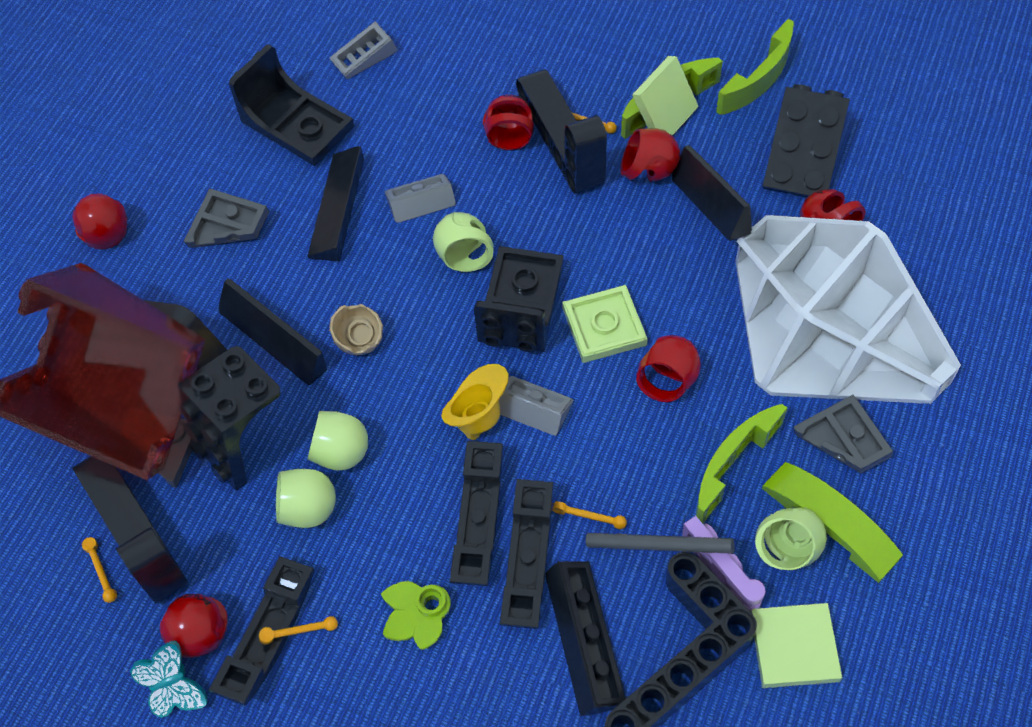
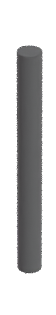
M587 533L586 546L588 548L733 554L735 548L733 538Z

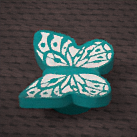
M170 641L154 652L151 660L143 659L135 662L130 671L136 683L149 687L151 690L148 704L152 713L160 718L168 716L174 706L184 711L195 710L205 707L208 700L205 690L195 681L185 677V667L181 663L182 651L177 641Z

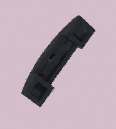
M467 441L463 469L464 484L457 541L453 551L450 583L488 587L499 506L503 443Z
M516 480L513 525L500 626L539 628L548 552L553 482Z
M281 556L278 558L263 587L265 593L263 600L233 656H226L209 689L210 693L244 706L249 703L265 681L289 637L274 638L270 644H263L259 641V632L265 627H269L274 631L294 626L314 574L312 567Z

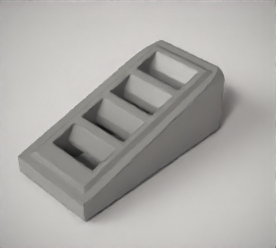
M375 21L329 58L345 78L349 79L391 56L397 51V48L392 39ZM367 47H369L370 50H368L367 52H365L364 49H366ZM359 53L361 57L356 59L353 55ZM347 58L352 62L348 67L343 62Z

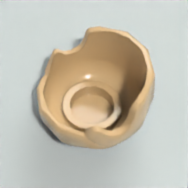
M363 304L354 306L343 305L331 317L329 330L335 345L341 351L358 356L368 354L378 347L382 340L383 324L378 314Z

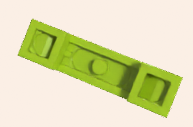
M788 18L772 35L768 57L748 78L736 73L719 91L716 113L723 115L738 110L759 98L773 85L781 74L788 58L794 21Z
M719 57L695 60L681 65L689 86L696 96L720 82L723 61ZM634 98L629 101L622 114L621 136L624 139L631 136L635 130L643 129L647 126Z
M779 404L757 413L739 425L722 442L709 462L700 487L696 516L702 524L723 499L726 485L719 480L751 441L761 448L765 447L783 424L788 407Z
M785 462L762 486L765 492L785 508L805 507L814 512L823 522L826 533L851 553L849 559L878 583L902 558L903 554L863 511L837 490L807 471Z

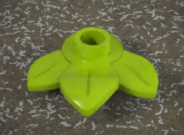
M404 581L386 588L381 593L384 601L394 609L383 630L385 638L393 641H405L414 637V641L420 650H424L437 642L442 634V619L448 614L451 607L449 594L443 587L438 585L420 587L411 581ZM430 600L439 602L438 607L433 610H429L425 606Z

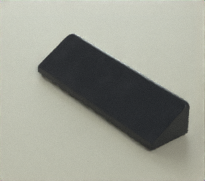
M689 145L684 146L679 164L673 172L672 181L727 240L731 241L750 234L752 231L750 205Z
M361 146L333 154L308 252V259L340 261L364 163Z
M231 279L224 281L218 309L223 317L307 385H311L327 370L322 351Z
M558 561L546 571L545 577L579 713L581 716H589L613 710L626 698L589 561Z

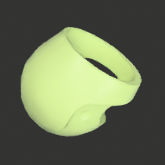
M453 212L446 215L436 225L433 234L435 251L449 268L460 272L475 271L485 267L493 258L494 245L492 239L486 234L484 225L475 216L464 212ZM484 243L486 245L484 254L477 259H470L469 255Z
M319 411L308 460L322 467L338 471L354 467L363 459L368 449V434L364 425L357 418L336 411Z
M292 469L278 472L276 487L277 523L298 528H312L325 522L332 514L336 502L335 489L329 478L322 472L312 469Z
M805 507L786 508L771 514L761 522L755 536L756 549L762 560L771 567L781 570H794L811 565L820 557L827 541L823 522L814 512ZM764 537H765L766 544H767V546L769 547L770 551H771L776 557H778L780 560H776L775 558H773V557L769 554V552L767 551V549H766V547H765Z

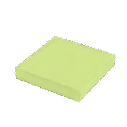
M668 56L632 94L647 128L663 129L671 135L699 107L677 56Z
M626 285L562 302V309L582 363L647 346V336Z
M828 603L751 610L757 623L754 640L762 688L836 683L842 680Z

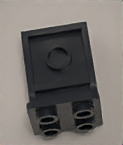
M269 44L257 52L239 71L235 72L229 81L241 122L313 166L354 127L353 118L316 98L294 83L282 68L275 47Z
M794 84L793 88L786 87L762 188L808 197L818 190L829 189L850 101L849 98H844L843 93L826 90L824 94L813 92L811 87L801 84Z
M499 246L486 300L476 301L474 306L478 342H484L486 345L493 347L501 345L516 347L525 352H532L534 350L544 352L563 269L564 255Z
M234 346L179 382L177 387L182 402L179 405V409L187 420L184 427L192 438V441L189 443L190 448L200 460L206 458L212 465L211 470L221 483L224 484L227 481L237 491L247 483L239 446L240 437L250 420L264 407L276 400L281 392L279 385L241 347Z

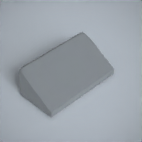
M445 174L385 191L388 204L396 222L406 221L453 207L456 203L451 183Z
M514 376L509 377L506 389L499 398L500 415L551 435H557L573 404V399Z

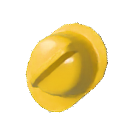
M487 364L470 373L452 399L443 408L441 417L444 423L449 426L458 427L470 440H476L482 433L494 427L500 419L499 398L509 382V374L505 367L499 364Z

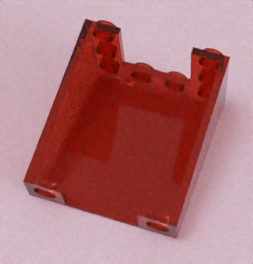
M83 263L27 279L19 291V300L21 302L17 313L25 316L49 307L47 312V320L49 322L45 334L38 343V351L40 353L37 364L0 379V417L145 480H149L165 468L182 415L179 409V405L182 402L177 384L196 372L206 339Z

